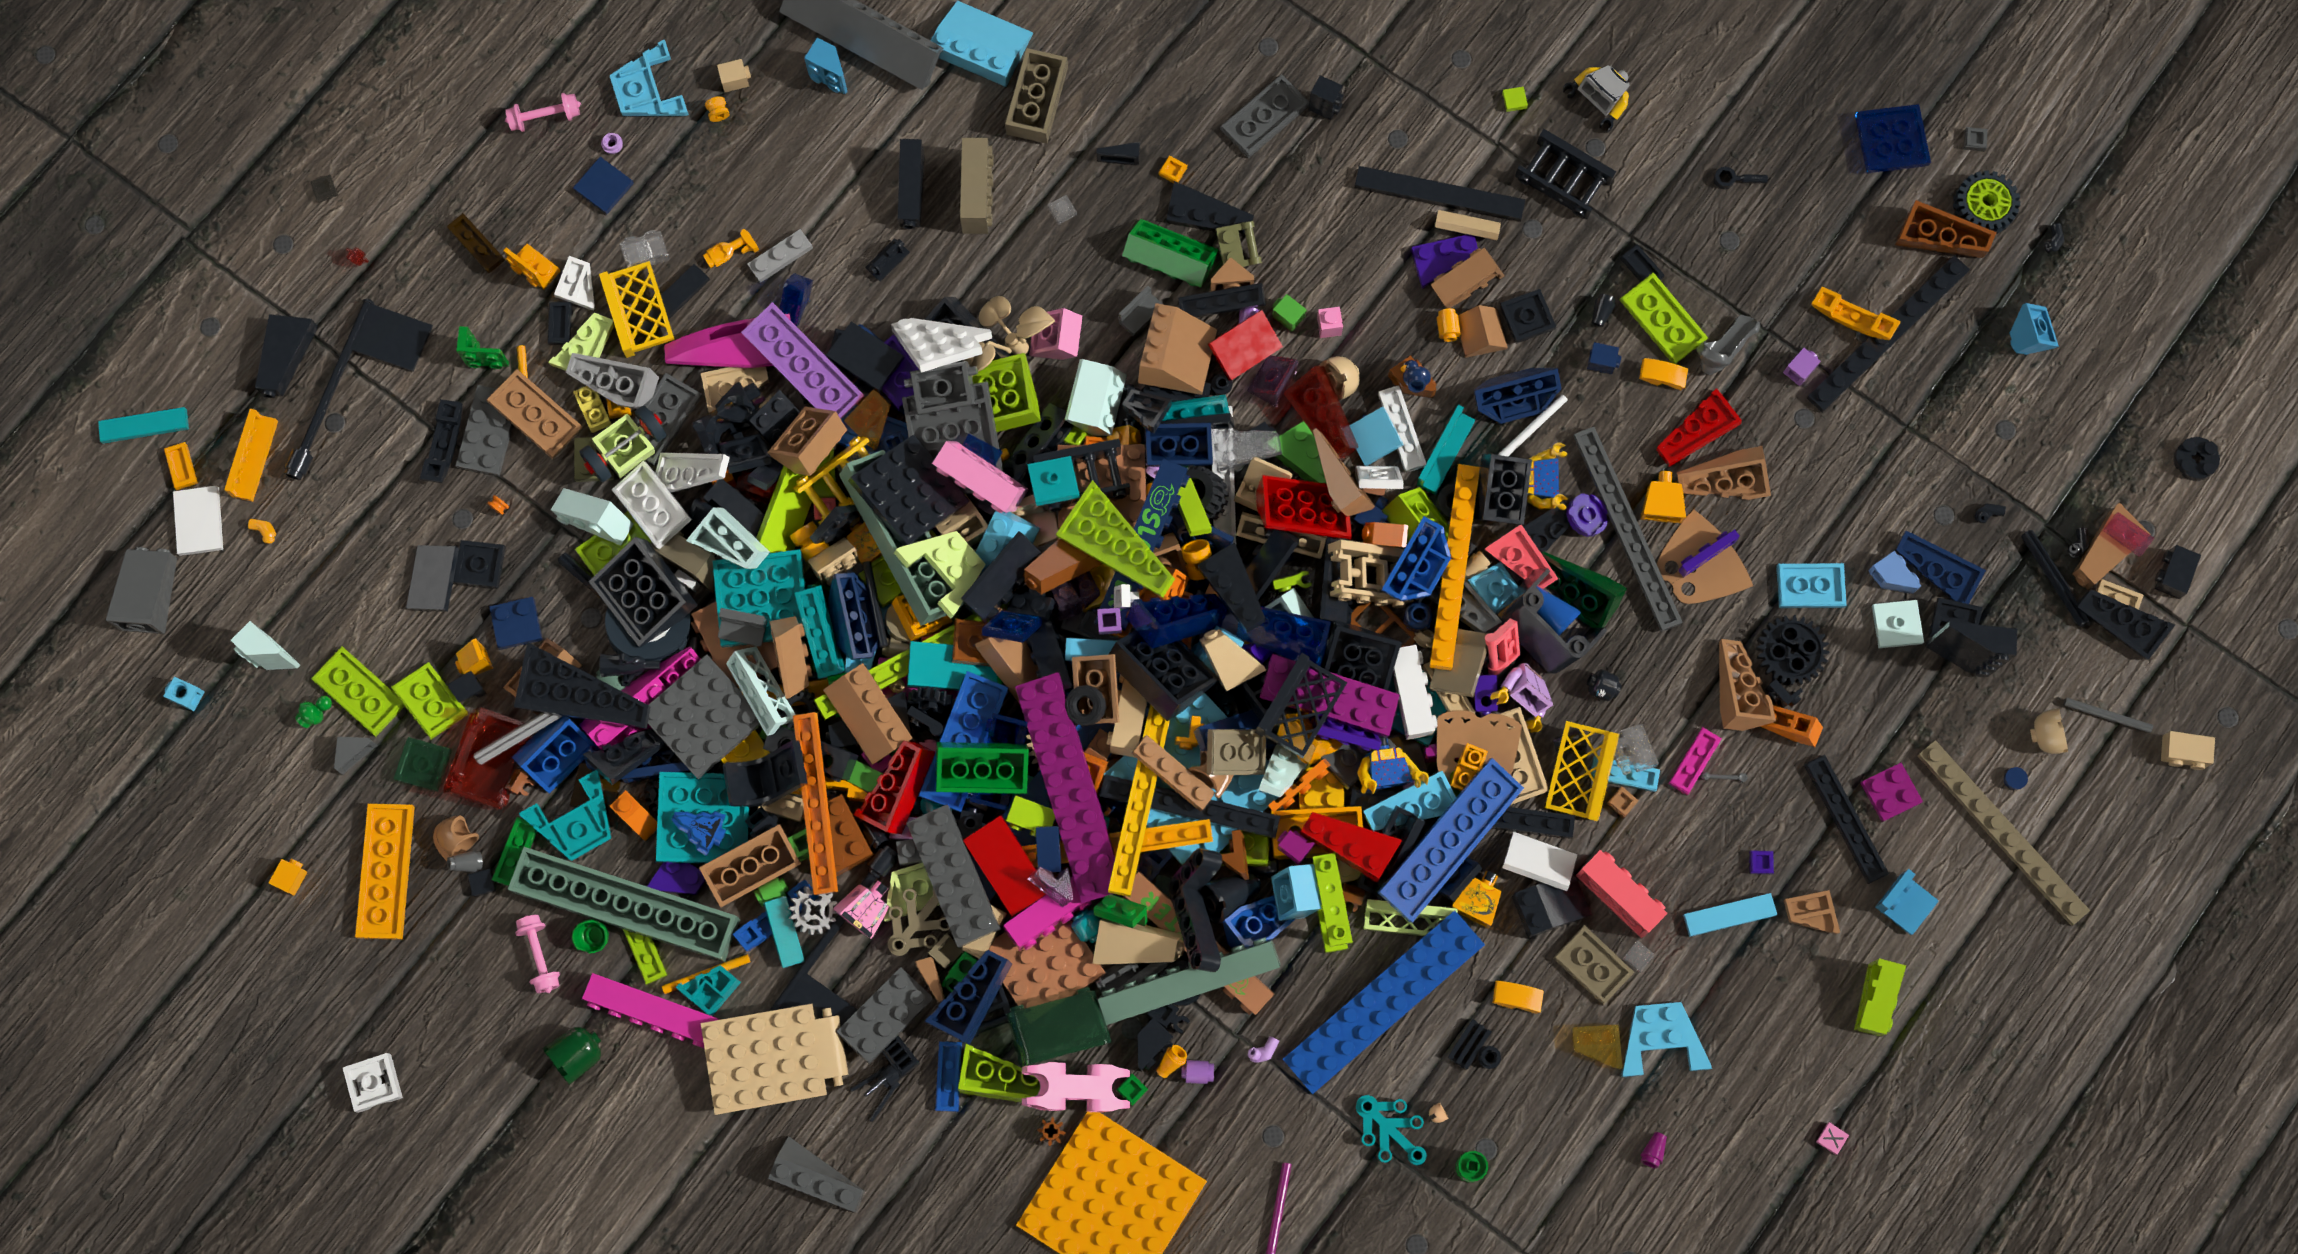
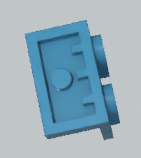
M1907 869L1900 874L1875 908L1909 935H1912L1936 906L1938 900L1912 879L1916 874Z

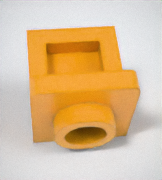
M1130 425L1116 427L1113 429L1112 435H1107V441L1119 439L1121 445L1140 444L1142 441L1140 430Z
M1200 716L1191 717L1189 738L1177 736L1174 745H1179V748L1184 750H1192L1193 747H1197L1198 742L1194 731L1204 725L1200 723Z

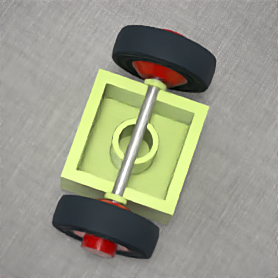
M643 405L635 411V415L639 420V427L626 414L592 438L593 445L600 454L596 453L589 445L579 451L585 461L583 465L591 475L594 473L602 483L611 477L606 462L617 476L621 478L655 453L654 447L645 437V433L650 435L657 443L667 436L661 426L662 421L655 413L652 414L646 406Z

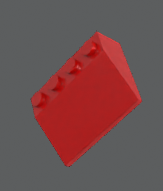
M1262 475L1256 490V505L1265 528L1351 539L1350 516L1347 517L1342 511L1338 513L1331 504L1333 499L1329 494L1327 484Z

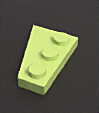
M593 313L579 328L577 334L570 342H566L557 356H553L548 363L566 371L572 353L600 358L614 327V321Z

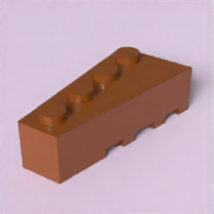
M1915 200L1910 207L1895 245L1983 258L1989 252L1997 232Z

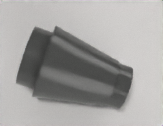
M474 850L447 858L449 871L476 872L482 869V855Z

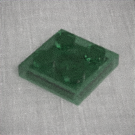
M408 737L394 780L438 792L452 750Z

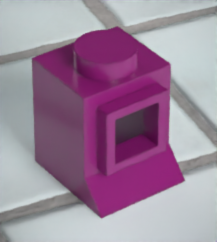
M1285 830L1277 840L1280 843L1277 849L1297 865H1300L1316 842L1307 843V839L1297 831L1292 832L1290 830L1287 832Z

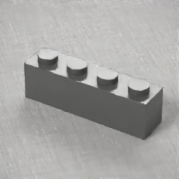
M789 1136L777 1155L768 1177L770 1180L857 1213L865 1193L862 1188Z

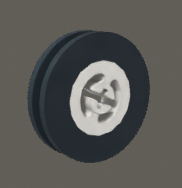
M609 607L605 615V627L609 643L618 655L625 653L631 657L640 656L645 660H657L662 663L685 648L691 634V619L689 613L683 620L642 647L636 644Z

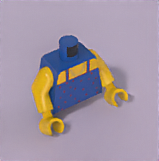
M1560 442L1555 443L1553 448L1539 452L1529 458L1532 460L1527 502L1540 510L1554 509L1556 506L1560 510L1566 509L1564 504H1560L1562 500L1568 499L1563 494H1559V466L1556 455L1565 457L1567 452L1562 451L1559 453V449L1565 446Z
M1379 737L1382 742L1380 749L1366 754L1357 771L1363 794L1369 790L1374 794L1376 789L1405 786L1413 782V780H1415V787L1419 788L1421 781L1428 785L1429 775L1426 772L1420 771L1407 754L1402 752L1401 748L1389 749L1388 739L1385 737Z

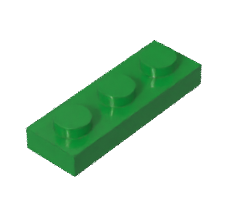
M519 817L516 818L493 875V881L509 886L523 847L531 848L537 830L526 820Z

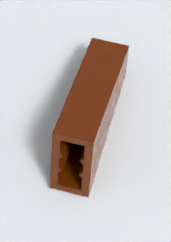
M1059 538L1024 569L1025 583L1030 589L1043 594L1103 563Z

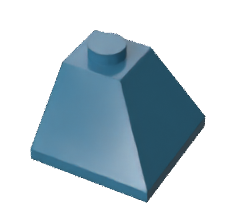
M2029 303L2023 304L2010 331L2012 339L2010 342L2013 350L2016 353L2027 355L2059 347L2047 308Z

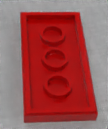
M1002 815L963 840L1011 916L1016 915L1051 892Z

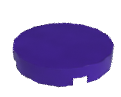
M1580 494L1570 501L1567 506V518L1571 527L1578 534L1591 537L1599 534L1606 528L1608 524L1606 515L1608 512L1604 503L1598 497L1592 494Z

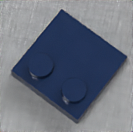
M533 597L490 606L497 648L499 650L524 645L527 642L533 643L543 640L536 603Z

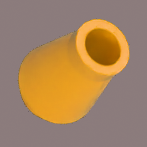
M1178 1045L1168 1047L1160 1065L1156 1069L1157 1073L1161 1077L1167 1078L1172 1072L1186 1063V1051Z

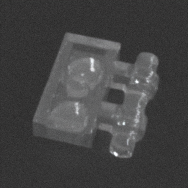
M1643 724L1621 730L1622 739H1618L1615 752L1617 759L1615 762L1617 767L1621 768L1623 775L1631 773L1630 765L1634 766L1636 772L1657 767L1659 763ZM1626 747L1629 756H1625L1622 748Z

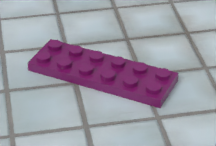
M1272 654L1260 698L1273 702L1296 661ZM1309 668L1306 672L1308 682L1319 680L1318 673ZM1334 674L1348 683L1326 719L1388 738L1400 694ZM1333 681L1325 682L1328 694L1338 691L1340 685ZM1321 684L1309 686L1312 697L1324 695ZM1306 687L1295 690L1297 701L1308 698ZM1325 699L1314 701L1317 712L1328 708ZM1310 702L1298 704L1300 711L1313 713Z

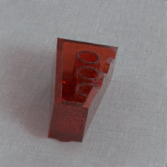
M1314 366L1283 393L1312 433L1317 428L1325 436L1340 457L1339 461H1343L1359 448L1324 366Z

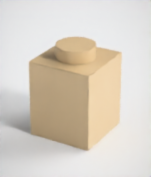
M742 59L717 65L725 92L749 87L748 79L751 78L749 67L744 66Z

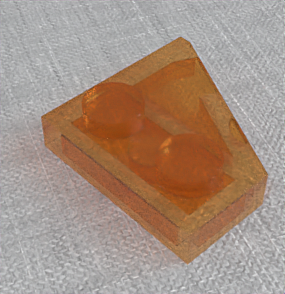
M872 390L844 422L858 436L867 437L870 441L867 444L873 450H876L890 404L876 390Z

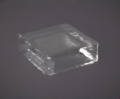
M1637 940L1622 959L1641 973L1655 954Z

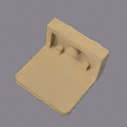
M1253 457L1233 501L1258 512L1256 490L1262 475L1291 479L1292 474L1260 458Z

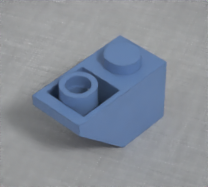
M1895 551L1868 570L1882 589L1913 594L1921 587L1917 575L1909 571L1903 557L1897 555Z

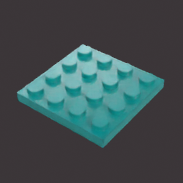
M801 550L769 553L756 569H746L726 559L712 561L719 629L721 625L719 617L721 608L765 616L767 625L762 643L773 641L769 621L796 616L798 624H803L794 594L795 592L805 590ZM720 639L722 648L748 645Z
M660 772L656 862L708 863L748 841V825L745 823V820L749 817V807H733L729 804L724 774L705 773L700 779H697L693 773ZM716 811L725 814L726 817L722 828L726 830L720 846L713 845L707 856L698 852L696 845L688 840L687 833L679 830L671 819L675 812H689L697 815L701 812L712 814Z

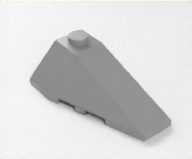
M572 353L566 370L568 375L618 406L638 409L653 397L659 379L647 367Z

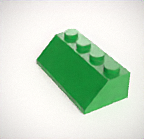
M1140 219L1128 235L1122 256L1128 258L1133 263L1144 264L1151 270L1164 272L1171 278L1184 280L1191 286L1201 287L1210 273L1219 249Z
M937 742L936 792L1027 794L1029 755L1027 744Z

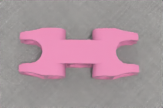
M1048 1062L1022 1067V1074L1035 1076L1040 1082V1092L1038 1095L1022 1098L1023 1106L1043 1111L1066 1110V1100H1087L1086 1112L1103 1113L1130 1108V1101L1117 1099L1112 1092V1084L1115 1079L1130 1077V1070L1113 1065L1090 1064L1087 1065V1075H1066V1063Z

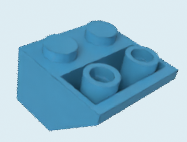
M816 38L804 58L810 78L816 83L820 84L822 82L828 85L829 89L836 93L840 91L846 95L847 87L836 47Z

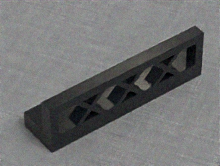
M1396 805L1382 834L1389 836L1395 833L1396 838L1401 839L1402 842L1373 887L1363 884L1367 876L1362 873L1355 885L1372 893L1376 898L1385 901L1377 892L1409 855L1425 821L1419 815ZM1399 813L1408 816L1405 825L1397 827L1395 821Z

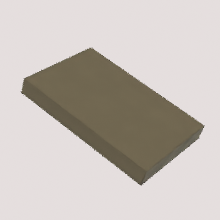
M1458 629L1452 671L1435 669L1430 689L1437 692L1473 697L1488 650V646L1485 644V636L1488 633Z
M1208 729L1207 775H1264L1266 766V736L1263 735L1261 737L1255 733L1256 729Z
M1585 925L1553 957L1602 1005L1634 973L1629 966Z

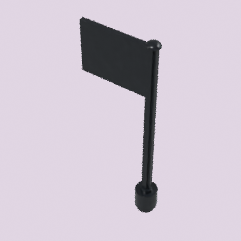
M366 298L362 300V307L301 446L297 449H292L284 466V469H286L284 474L299 481L302 477H305L313 459L309 450L352 352L354 351L414 372L433 325L376 306L371 299Z
M885 844L882 848L879 847L867 863V866L870 867L869 873L860 885L869 889L876 878L879 879L880 876L885 878L897 862L898 853ZM838 915L836 917V921L825 932L769 1011L813 1004L815 1020L823 1018L822 1009L831 1008L832 1017L839 1016L841 1026L857 1011L848 1002L808 975L810 969L846 921L842 916Z

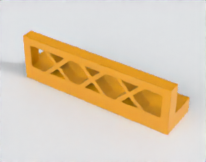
M249 409L224 489L232 498L250 502L254 501L278 424L277 419L262 416L254 409Z

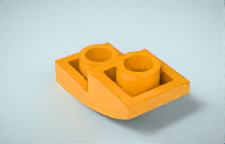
M1644 358L1642 359L1639 379L1656 386L1665 384L1682 390L1686 385L1688 368L1665 361Z
M1466 743L1451 778V788L1462 791L1476 773L1482 769L1488 751Z
M1495 981L1492 1003L1510 1009L1519 1008L1537 1014L1541 1012L1544 991L1521 984Z

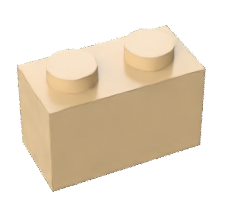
M2170 731L2163 735L2161 761L2169 762L2168 765L2174 767L2189 765L2194 770H2205L2206 767L2214 762L2215 738Z

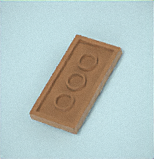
M518 369L487 399L491 406L552 459L582 429V426Z

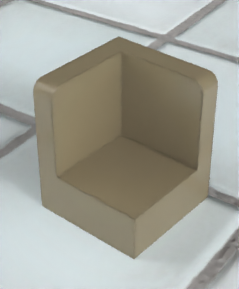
M946 933L928 954L941 967L947 970L964 951L961 947L958 948L956 942Z

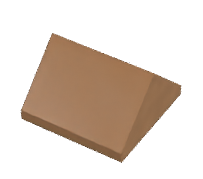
M1230 257L1211 278L1210 292L1254 284V275Z
M1478 305L1458 315L1460 339L1465 358L1507 349L1497 308Z

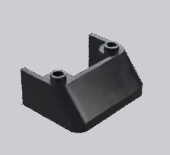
M1548 568L1534 569L1498 608L1496 615L1502 621V625L1510 618L1517 621L1519 646L1543 671L1555 674L1585 656L1608 630L1605 627L1590 628L1584 636H1572L1565 642L1537 613L1544 602L1543 594L1537 589V585L1549 574L1550 570Z

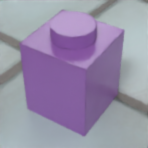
M1803 348L1783 373L1800 386L1821 361L1814 352Z
M1120 608L1097 609L1099 634L1122 633Z

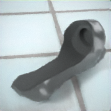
M1740 315L1734 320L1733 325L1720 340L1707 343L1705 341L1697 347V353L1702 361V372L1707 375H1713L1730 365L1732 359L1744 346L1746 340L1759 332L1760 322L1751 317Z

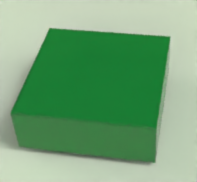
M1131 1074L1116 1091L1125 1100L1130 1101V1105L1133 1106L1148 1091V1088Z

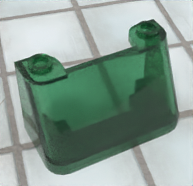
M1090 987L1076 990L1077 995L1029 1008H1024V1005L1010 1008L1011 1013L1006 1014L1020 1067L1112 1042L1095 990L1090 991Z

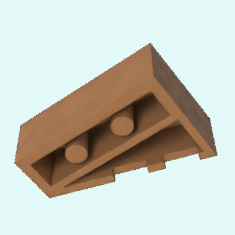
M1485 248L1474 250L1466 261L1457 262L1452 266L1450 272L1447 274L1442 273L1434 279V283L1431 286L1447 308H1451L1471 296L1470 293L1479 287L1484 289L1488 286L1487 282L1497 276L1501 279L1505 276Z

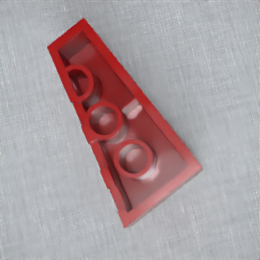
M904 740L889 761L888 769L879 776L877 785L872 792H868L864 798V804L860 809L857 808L853 815L885 832L902 835L935 751L919 743Z
M1315 812L1311 813L1300 831V835L1309 842H1316V846L1329 854L1335 853L1337 859L1375 882H1378L1402 842L1401 839Z

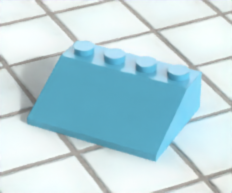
M957 1L937 27L931 41L944 48L943 52L939 55V59L1007 87L1033 32Z

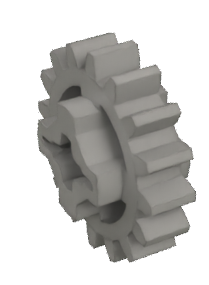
M808 886L804 887V893L796 891L798 898H791L790 900L794 903V906L788 907V910L793 911L789 919L796 920L793 926L798 927L801 925L800 932L804 933L808 929L810 935L814 934L815 929L818 934L823 933L822 927L830 929L828 923L829 921H836L832 915L837 913L833 910V906L837 904V901L830 900L833 894L818 895L820 898L813 901L808 897L809 895H814L813 886L811 891ZM800 904L802 905V913H801V914H799V906H800ZM810 905L817 906L815 909L816 914L809 913L811 911ZM827 906V914L825 916L824 909ZM814 919L818 924L808 925L806 922Z

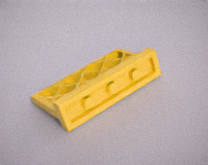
M650 261L610 274L607 271L599 274L619 341L627 358L635 356V352L675 340ZM648 269L649 275L645 282L636 278L639 271ZM625 276L629 278V281L625 288H622L616 284L615 279ZM633 281L643 285L638 295L629 291ZM647 287L655 291L651 301L642 297ZM626 294L635 297L631 307L622 303ZM639 300L649 304L644 314L635 310ZM652 306L661 310L657 320L647 316ZM632 313L641 316L637 326L628 322ZM645 319L655 323L650 333L640 329ZM660 325L667 329L668 335L659 338L654 333ZM638 332L648 336L644 343L635 344L634 339Z
M1566 721L1545 808L1599 821L1620 734ZM1570 727L1578 728L1584 737L1572 743L1568 737ZM1583 730L1590 731L1591 733L1586 735ZM1594 733L1603 734V744L1594 749L1588 737ZM1585 739L1592 751L1581 757L1574 745ZM1566 741H1568L1570 745L1565 748ZM1572 747L1578 759L1567 765L1563 759V753ZM1601 748V752H1600V756H1599L1596 751ZM1594 753L1598 759V764L1595 768L1589 770L1582 759ZM1561 761L1565 766L1562 769H1560ZM1580 761L1586 773L1575 778L1569 767ZM1567 769L1573 781L1562 787L1557 779L1558 774ZM1596 770L1595 776L1593 778L1591 772ZM1589 775L1593 781L1592 788L1583 792L1577 781ZM1575 782L1581 794L1570 800L1564 788ZM1557 783L1559 789L1554 791ZM1561 791L1568 802L1562 806L1552 805L1553 795ZM1591 791L1590 797H1589V800H1588V798H1587V796H1586L1585 794H1587V793H1589V792ZM1583 796L1588 804L1586 813L1577 811L1572 802ZM1570 805L1572 810L1564 807Z

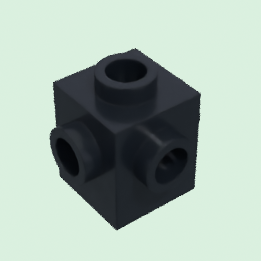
M761 806L745 820V823L752 830L749 834L752 838H755L781 824V821L774 813L769 815Z
M966 807V811L961 810L960 815L955 816V821L963 840L986 825L987 821L983 820L984 814H979L980 810ZM971 821L973 822L974 826L968 827L966 825V822Z

